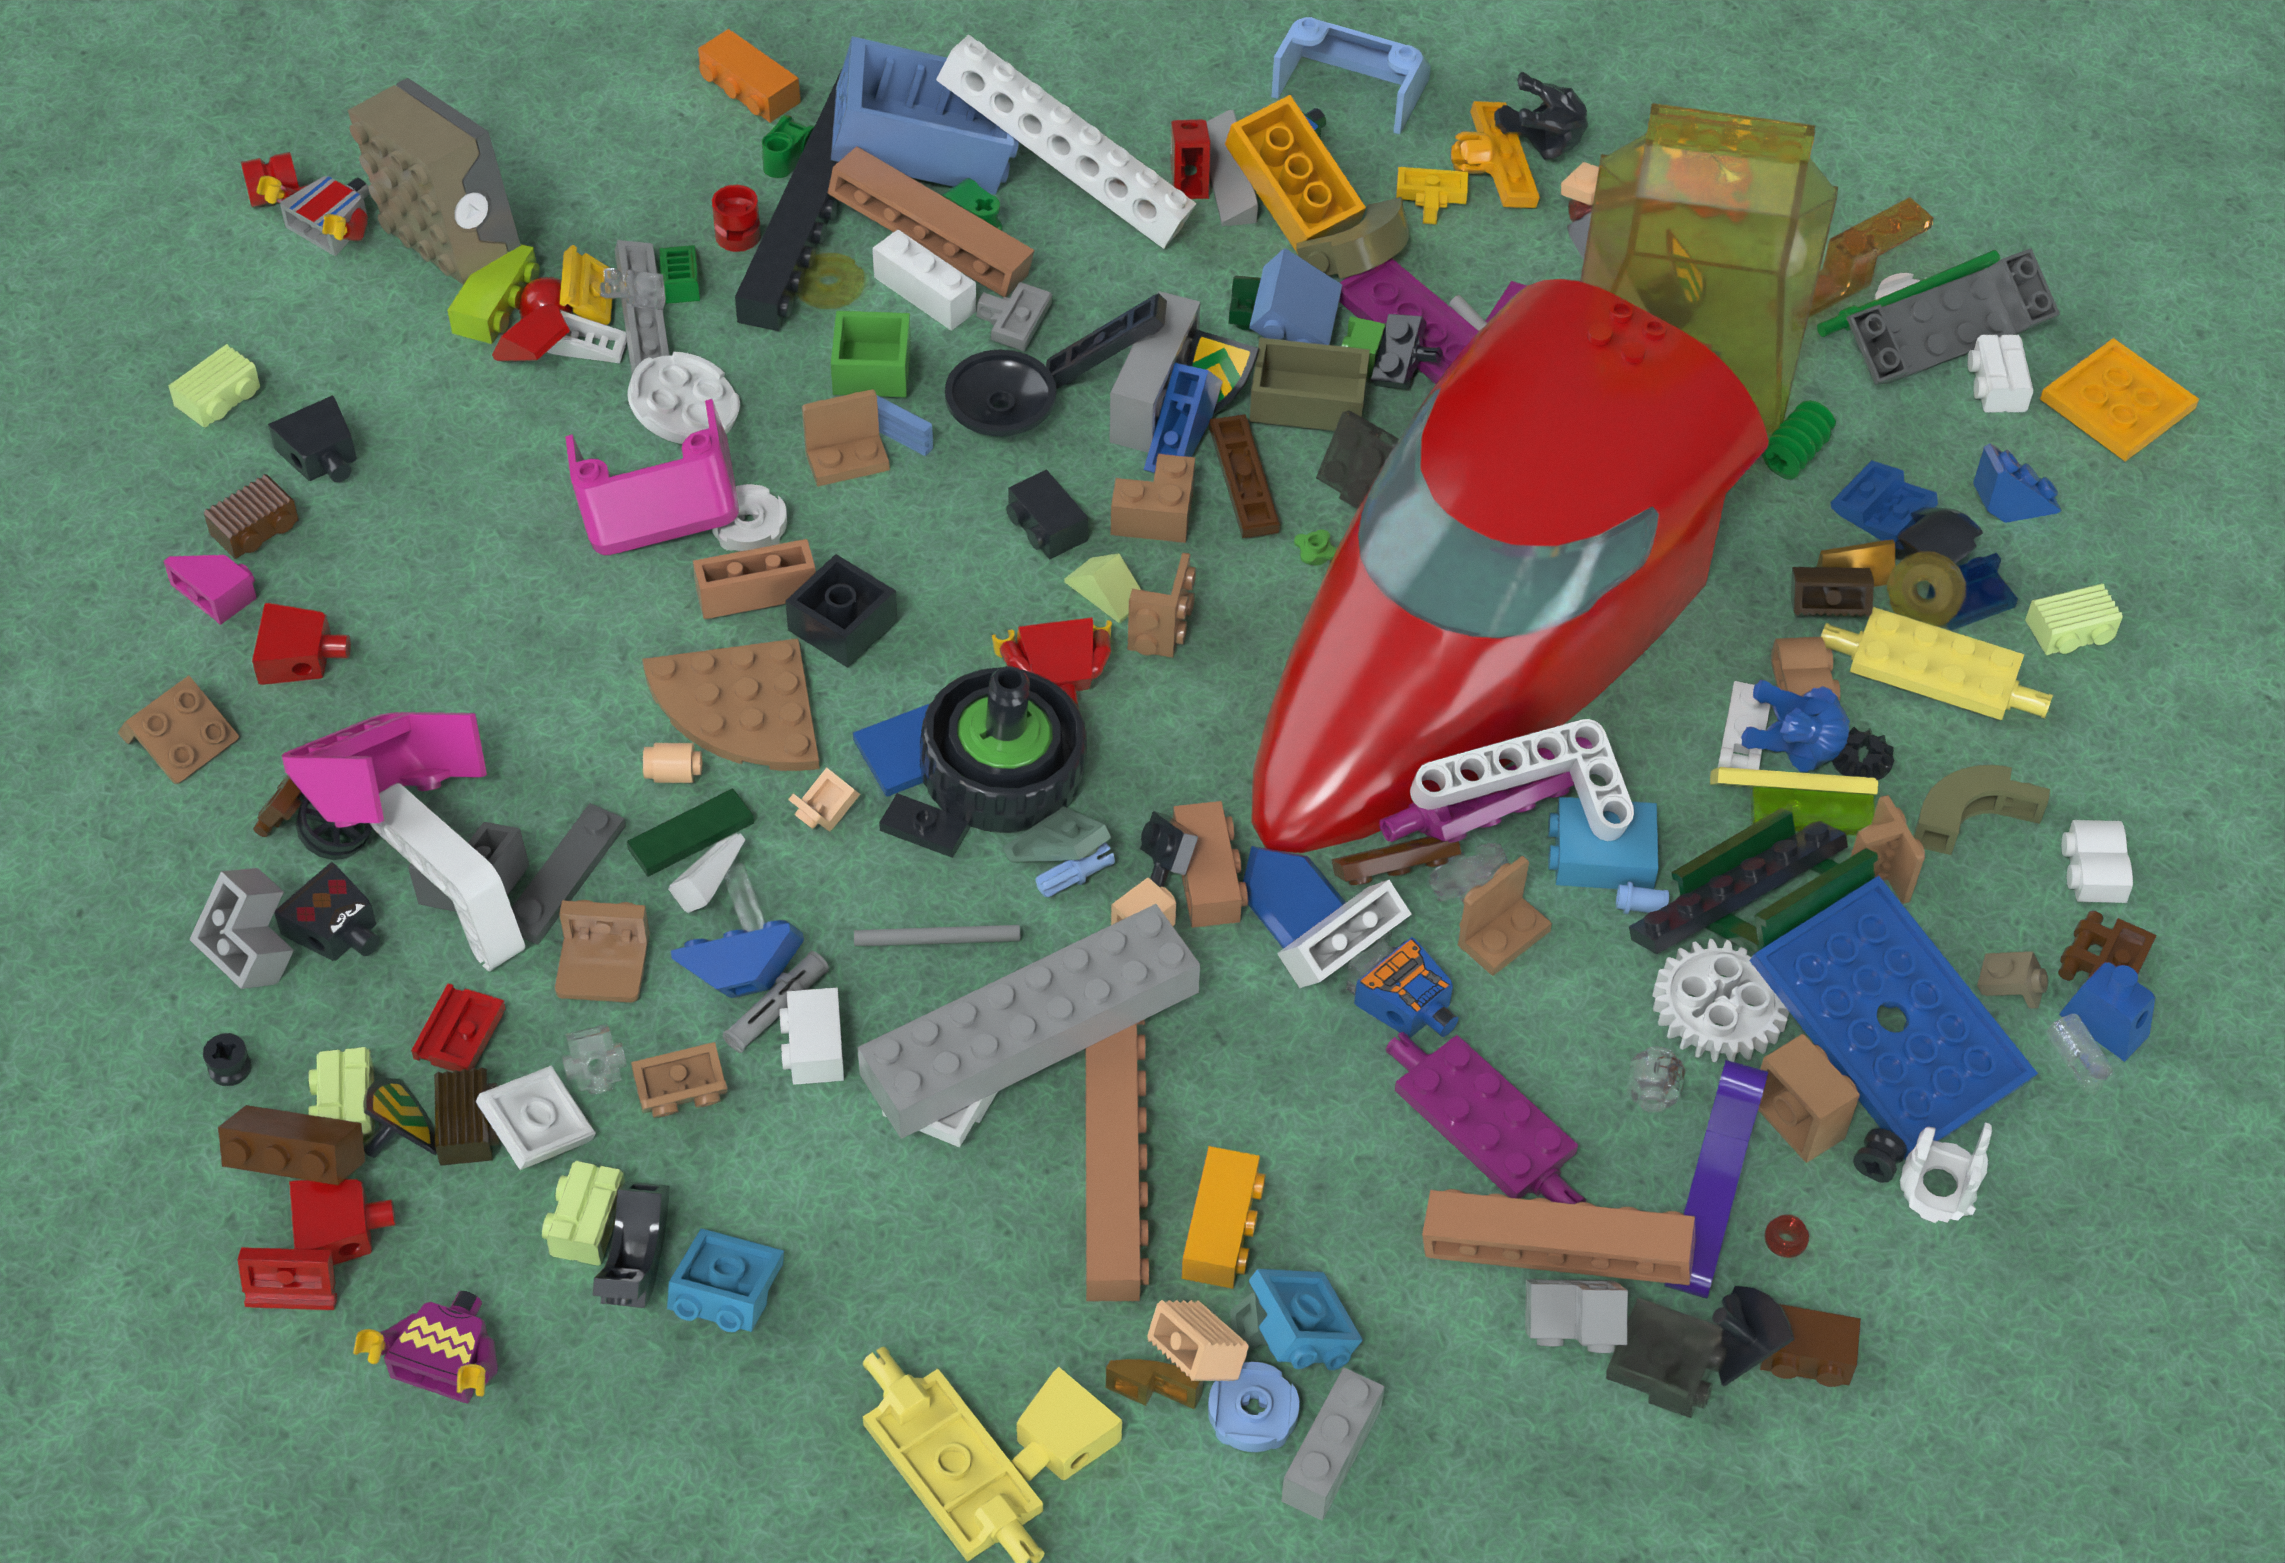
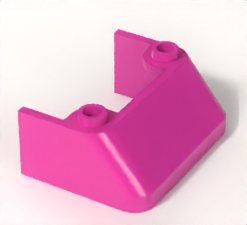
M713 399L705 400L709 428L694 432L684 440L682 444V459L610 477L608 467L603 461L599 459L584 460L573 434L565 436L571 482L588 539L592 548L597 553L612 555L722 527L736 519L739 513V504L729 443Z
M393 712L381 714L282 754L286 774L321 816L328 822H334L335 827H348L358 823L383 822L384 817L379 793L395 783H400L402 786H417L418 791H429L441 787V781L449 777H484L487 775L475 713Z

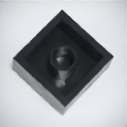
M837 554L785 600L788 631L847 668L897 621L896 590Z

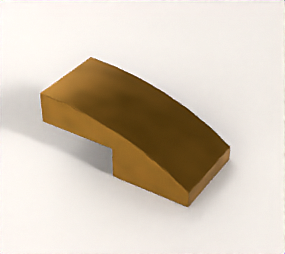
M1122 1359L1109 1361L1106 1367L1105 1388L1145 1406L1153 1392H1156L1195 1410L1202 1396L1203 1381H1191L1190 1376H1186L1185 1372H1181V1368H1177L1173 1364L1142 1359Z

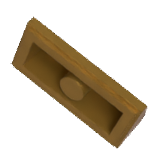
M1892 539L1821 550L1817 567L1870 568L1874 579V587L1894 584L1896 577L1895 542Z

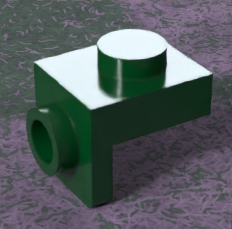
M1248 276L1233 277L1228 324H1234L1239 329L1252 330L1249 327L1261 278Z

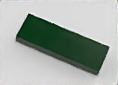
M732 788L628 840L627 848L646 876L649 877L754 824L753 814Z

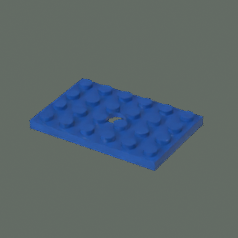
M1880 876L1875 877L1759 950L1749 960L1813 1043L1824 1050L1830 1063L1842 1075L1849 1077L1853 1081L1860 1094L1858 1100L1881 1129L1896 1134L1903 1140L1907 1147L1905 1160L1908 1154L1916 1147L1920 1132L1926 1127H1935L1933 1140L1940 1142L2031 1081L2038 1074ZM1882 1005L1887 1008L1898 1007L1906 1017L1904 1030L1901 1032H1890L1884 1029L1877 1019L1878 1008Z

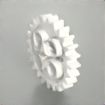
M1709 939L1707 949H1703L1695 941L1692 943L1690 953L1679 948L1676 959L1668 957L1664 969H1659L1652 995L1655 997L1653 1011L1660 1013L1659 1026L1670 1025L1667 1034L1669 1039L1677 1036L1682 1037L1680 1049L1683 1050L1692 1044L1696 1046L1695 1057L1697 1058L1706 1050L1711 1052L1712 1062L1718 1060L1720 1053H1725L1727 1059L1734 1062L1738 1052L1745 1059L1751 1060L1754 1049L1764 1054L1768 1042L1772 1044L1777 1043L1780 1032L1785 1030L1789 1011L1749 961L1752 957L1746 955V949L1740 947L1738 951L1732 950V944L1729 940H1726L1723 948H1717L1713 939Z

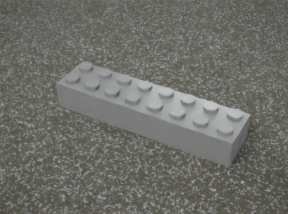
M1154 904L857 1047L860 1076L902 1139L1199 993L1200 963L1158 905Z

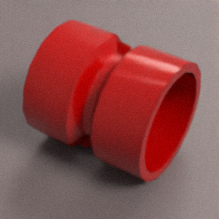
M290 152L270 157L267 164L261 158L241 162L251 207L271 204L265 200V195H259L256 192L262 176L274 177L283 186L299 187Z
M738 184L720 188L712 197L716 242L725 250L741 252L753 248L759 243L761 238L756 193L749 187Z

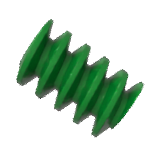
M1808 400L1798 404L1795 410L1788 415L1787 419L1768 438V447L1762 453L1767 467L1783 479L1792 480L1796 478L1800 471L1807 466L1808 462L1815 457V454L1822 449L1823 445L1830 440L1831 430L1836 425L1833 414L1827 407L1816 401Z

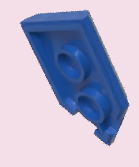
M1251 846L1243 879L1247 889L1248 905L1283 949L1346 903L1308 856Z

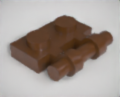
M288 775L283 778L275 794L265 803L258 814L257 819L259 820L253 827V830L261 837H267L274 826L279 827L284 819L288 821L302 803L299 798L303 793Z
M2089 911L2086 918L2078 922L2074 930L2075 939L2071 946L2065 948L2060 958L2062 965L2058 974L2062 979L2071 981L2077 972L2085 971L2090 974L2089 979L2105 962L2111 963L2116 967L2121 965L2129 966L2139 974L2157 935L2119 918L2113 929L2101 925L2104 919L2101 913ZM2097 944L2103 947L2099 956L2088 951L2090 945Z

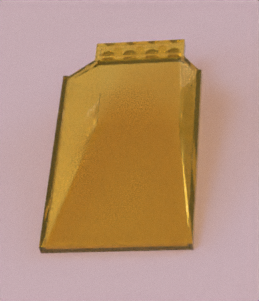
M1652 103L1646 134L1609 155L1601 154L1580 281L1600 287L1679 328L1714 352L1746 387L1759 410L1767 436H1771L1785 418L1838 195V187L1832 186L1810 158L1816 125Z

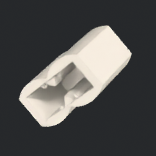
M2072 820L2069 832L2063 833L2061 844L2063 856L2070 857V865L2067 869L2068 888L2075 890L2078 902L2127 903L2133 887V876L2130 858L2127 854L2126 834L2122 821Z

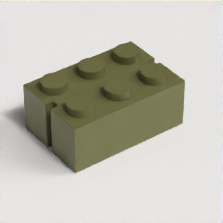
M1269 338L1259 339L1258 348L1260 351L1256 360L1253 377L1249 422L1360 434L1370 349Z

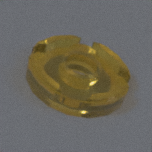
M838 253L817 254L813 267L806 269L804 286L801 293L796 294L799 299L809 306L820 309H837L849 305L861 295L864 289V271L861 266L859 268L855 265V260L849 256ZM825 276H834L838 279L833 284H823L819 280Z
M1919 551L1906 556L1892 570L1887 582V592L1889 591L1890 605L1896 614L1933 626H1941L1949 622L1960 611L1966 598V582L1960 568L1950 558L1937 552ZM1927 581L1931 583L1935 588V597L1932 599L1921 597L1917 591L1918 582Z

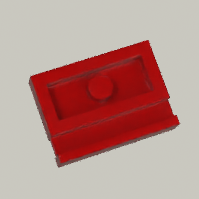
M448 983L411 1050L413 1059L417 1061L424 1059L430 1061L433 1066L450 1071L458 1070L461 1072L463 1069L471 1070L475 1068L506 1010L504 1000L466 988L464 991L454 988V985Z
M241 1247L237 1261L242 1292L245 1293L246 1297L244 1301L245 1307L310 1310L335 1309L337 1293H335L334 1289L336 1282L331 1250Z

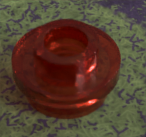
M1781 1215L1769 1222L1765 1230L1764 1239L1767 1247L1774 1254L1785 1258H1793L1806 1250L1809 1242V1233L1805 1224L1798 1217ZM1779 1235H1789L1793 1241H1785Z

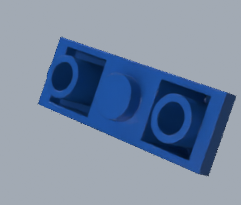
M1991 443L1984 447L1973 484L1988 512L2004 523L2057 514L2062 511L2055 499L2058 491L2047 477L2041 479L2027 463L2024 465L2019 464L2009 450L2002 452Z
M775 920L763 924V929L751 932L739 929L728 931L723 934L724 938L713 941L707 939L687 941L684 943L683 948L671 950V958L727 997L735 998L770 990L803 943L804 937L803 932L787 921Z

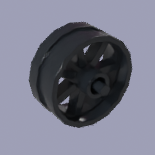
M306 797L303 799L297 815L296 829L299 839L309 851L322 858L338 860L349 858L361 850L373 829L369 823H364L365 831L363 834L352 826L335 827L334 822L326 821L317 810L309 809L308 806L311 802ZM307 819L323 822V824L312 830L307 823ZM341 832L354 841L340 844ZM324 834L332 838V842L325 841L319 836Z

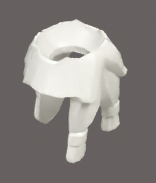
M1988 1123L1984 1124L1972 1156L1957 1144L1934 1141L1935 1127H1926L1920 1132L1916 1147L1908 1154L1906 1162L1902 1167L1900 1187L1904 1192L1905 1199L1909 1202V1207L1919 1213L1921 1218L1936 1223L1938 1220L1948 1223L1949 1219L1959 1220L1962 1216L1973 1215L1976 1210L1973 1203L1977 1200V1190L1987 1174L1988 1158L1986 1151L1992 1134V1125ZM1933 1169L1945 1170L1952 1174L1956 1180L1957 1189L1954 1194L1947 1197L1936 1196L1929 1192L1923 1184V1176L1926 1172Z

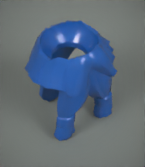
M1760 680L1758 684H1755L1753 698L1759 703L1772 705L1778 721L1773 723L1767 730H1759L1751 726L1746 727L1741 736L1742 746L1747 749L1766 748L1774 752L1785 751L1790 762L1799 772H1809L1810 770L1817 769L1821 765L1834 760L1845 748L1847 738L1849 737L1850 720L1840 705L1837 695L1831 689L1824 686L1813 688L1811 691L1800 696L1790 691L1781 690L1765 680Z

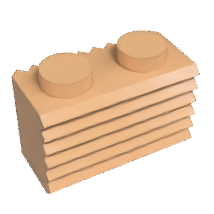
M1161 1300L1157 1303L1147 1335L1148 1342H1152L1153 1346H1157V1350H1162V1355H1166L1167 1359H1171L1172 1363H1176V1367L1181 1368V1372H1185L1186 1376H1190L1191 1381H1235L1239 1379L1249 1347L1239 1335L1199 1300L1195 1303L1192 1300L1188 1303L1185 1300L1181 1303L1178 1300L1175 1302L1170 1300L1164 1302Z

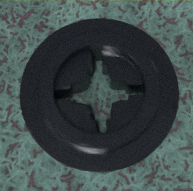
M1853 727L1849 731L1845 748L1831 762L1843 776L1876 778V780H1880L1892 769L1894 747L1887 745L1885 735L1878 737L1873 735L1871 728L1861 732ZM1863 746H1866L1868 750L1866 758L1859 762L1858 751Z

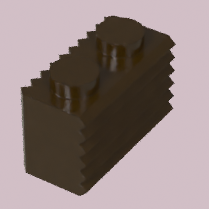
M1792 567L1791 603L1793 611L1797 616L1801 612L1805 616L1809 612L1813 616L1816 613L1820 616L1824 613L1828 616L1832 613L1838 616L1841 613L1844 617L1848 613L1852 617L1856 613L1860 617L1864 613L1868 617L1872 614L1874 579L1870 568Z
M483 1067L478 1070L472 1068L471 1070L463 1069L461 1072L454 1070L453 1072L435 1073V1148L440 1166L493 1161L492 1146L500 1145V1139L479 1108L476 1100L480 1093L497 1087V1083L489 1082L487 1069Z

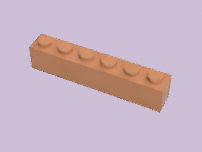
M856 146L833 166L828 189L829 195L892 232L900 230L955 269L999 295L1007 297L1017 287L1018 283L1028 276L1034 249Z
M1448 1189L1445 1191L1430 1190L1422 1237L1425 1257L1690 1285L1696 1230L1695 1216H1687L1676 1211L1656 1213L1640 1211L1633 1207L1616 1209L1596 1207L1586 1202L1566 1204L1551 1202L1544 1198L1526 1200L1508 1198L1502 1194H1489L1486 1196L1466 1194L1459 1190Z

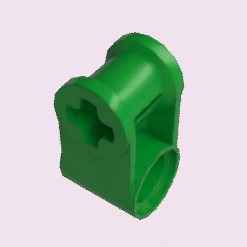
M789 115L781 117L777 125L762 139L764 173L772 178H784L790 175L799 161L814 126L809 125L806 127L794 122V119Z
M966 178L941 195L1002 231V224L998 220L997 215L1000 211L999 200L981 188L974 180Z

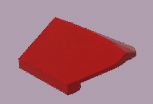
M549 303L534 310L517 322L501 336L492 353L493 358L497 361L538 360L570 332L559 307Z

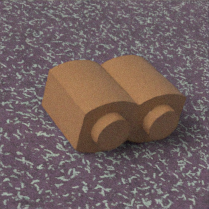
M1822 637L1775 639L1771 652V664L1775 682L1781 690L1790 691L1802 696L1813 688L1824 686L1831 689L1840 701V684L1837 679L1833 680L1831 674L1833 669L1832 650L1825 647Z

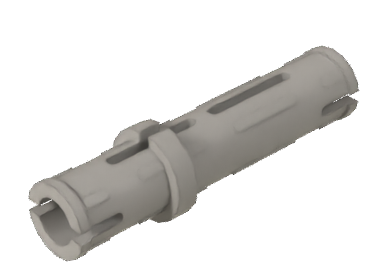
M810 951L788 974L782 973L776 979V985L734 1025L723 1032L722 1036L725 1042L738 1053H742L758 1035L780 1016L779 1009L788 1008L787 991L807 990L823 974L829 971V966L825 959L817 952Z

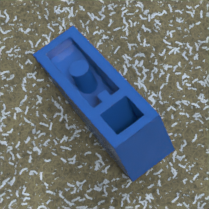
M1174 363L1144 466L1145 471L1155 473L1158 454L1192 457L1209 424V419L1213 416L1223 382L1209 370Z

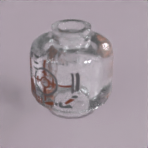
M1649 1047L1637 1053L1632 1058L1626 1087L1629 1098L1648 1112H1660L1672 1108L1681 1098L1685 1067L1671 1050L1664 1047Z

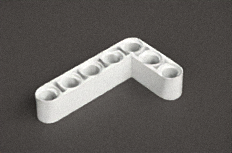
M1590 719L1571 722L1428 762L1418 770L1410 789L1413 802L1420 808L1430 810L1570 771L1589 826L1594 835L1599 839L1614 841L1620 838L1634 815L1631 799L1606 732L1598 722ZM1583 737L1588 739L1593 748L1584 749L1580 747L1575 738ZM1537 749H1549L1553 752L1555 759H1544L1539 755ZM1504 758L1510 759L1515 763L1517 769L1512 771L1506 770L1501 766L1499 760ZM1461 770H1473L1478 775L1479 780H1466L1462 776ZM1589 775H1600L1606 781V786L1595 785L1590 780ZM1422 781H1435L1441 791H1428L1424 788ZM1603 812H1614L1618 815L1620 823L1613 824L1608 822L1603 816Z
M395 783L380 792L379 797L384 821L369 824L383 839L453 901L474 956L480 963L485 962L482 966L487 971H492L525 949L524 940L501 878L492 864L400 783Z

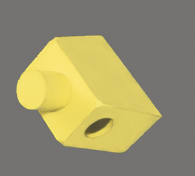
M1058 1367L1017 1422V1441L1024 1449L1011 1463L1027 1481H1031L1045 1466L1061 1480H1066L1122 1440V1419Z

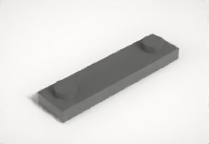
M589 803L512 906L523 939L539 945L559 918L562 901H571L626 827L623 817Z

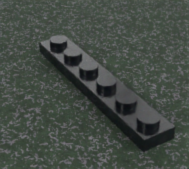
M1821 821L1808 824L1798 833L1774 843L1771 848L1754 857L1745 859L1740 865L1722 875L1711 878L1708 883L1690 893L1680 895L1675 901L1663 908L1648 913L1643 919L1629 926L1631 940L1658 954L1848 847L1846 833Z

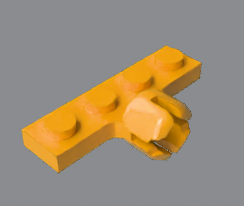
M1474 101L1470 113L1477 132L1463 131L1455 135V139L1458 141L1451 147V162L1453 163L1454 170L1468 172V174H1483L1485 172L1490 174L1494 179L1503 207L1536 208L1540 196L1517 134H1503L1495 126L1494 113L1498 108L1507 105L1506 102Z

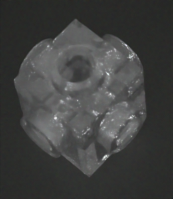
M608 1024L565 1034L570 1053L569 1055L562 1056L568 1081L576 1079L579 1091L588 1089L589 1094L602 1093L613 1089V1083L622 1081L619 1068L627 1067L622 1043L613 1044ZM593 1059H600L595 1064H589Z

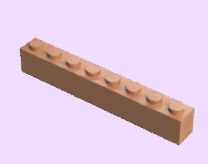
M1145 1019L1085 1048L1086 1301H1140V1285H1149V1258H1140V1246H1148V1220H1139V1208H1147L1148 1184L1147 1182H1139V1170H1147V1144H1138V1133H1146V1107H1138V1096H1146V1071H1137V1060H1145V1035H1137V1025H1145Z

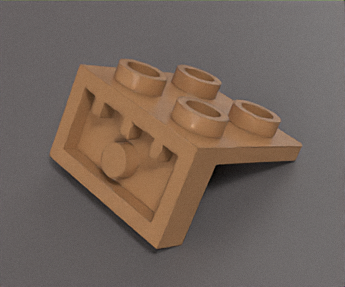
M875 390L856 392L802 406L805 452L817 487L890 470L889 460L879 436L878 405Z
M189 675L126 720L118 731V734L127 744L137 739L174 784L182 782L239 738L236 731Z
M1521 856L1512 864H1503L1490 881L1482 887L1480 885L1473 887L1463 900L1464 909L1462 920L1459 924L1458 946L1492 976L1551 931L1552 923L1523 899L1529 861L1524 856Z

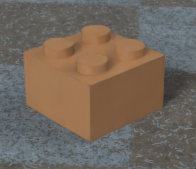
M1801 1034L1763 1058L1761 1070L1768 1071V1076L1758 1111L1806 1163L1846 1138L1860 1094L1853 1081L1849 1077L1842 1075L1830 1063L1826 1053L1820 1046L1814 1045L1804 1034Z

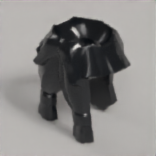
M1519 73L1517 78L1519 89L1539 95L1543 102L1533 111L1522 108L1518 112L1508 105H1503L1494 113L1495 126L1503 134H1517L1526 137L1544 160L1555 159L1561 154L1569 152L1580 143L1582 135L1588 127L1585 104L1572 88L1542 83L1540 80L1531 78L1527 73Z

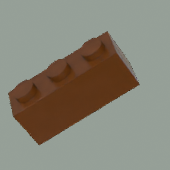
M245 1105L218 1127L222 1167L339 1185L365 1163L362 1123Z

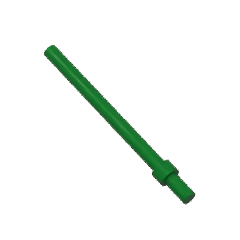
M1992 250L1862 306L1852 305L1841 310L1838 316L1819 323L1817 331L1821 337H1826L1842 329L1849 331L1851 327L1846 318L1849 315L1879 304L1881 307L1979 272L1998 262L2000 255L1996 250Z

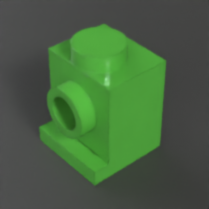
M1350 316L1347 336L1343 339L1342 347L1370 349L1367 377L1371 378L1386 324Z

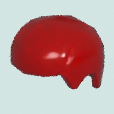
M541 277L529 282L524 287L520 300L519 313L521 319L549 303L558 306L561 311L573 314L572 306L568 304L565 306L560 305L561 279Z

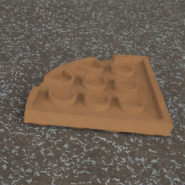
M798 638L642 659L647 685L656 704H659L660 708L669 717L670 723L686 738L701 748L739 764L745 761L767 765L770 770L803 771L820 769Z

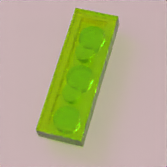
M1753 787L1750 796L1751 824L1783 808L1793 813L1796 832L1803 830L1808 824L1821 821L1846 833V835L1857 836L1858 831L1872 824L1875 814L1874 795Z

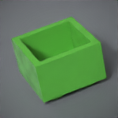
M836 311L831 355L833 395H849L873 389L876 395L880 397L907 396L911 351L910 313Z

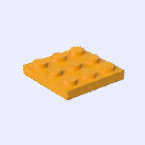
M2113 338L2045 387L2040 400L2126 462L2195 410L2199 398Z

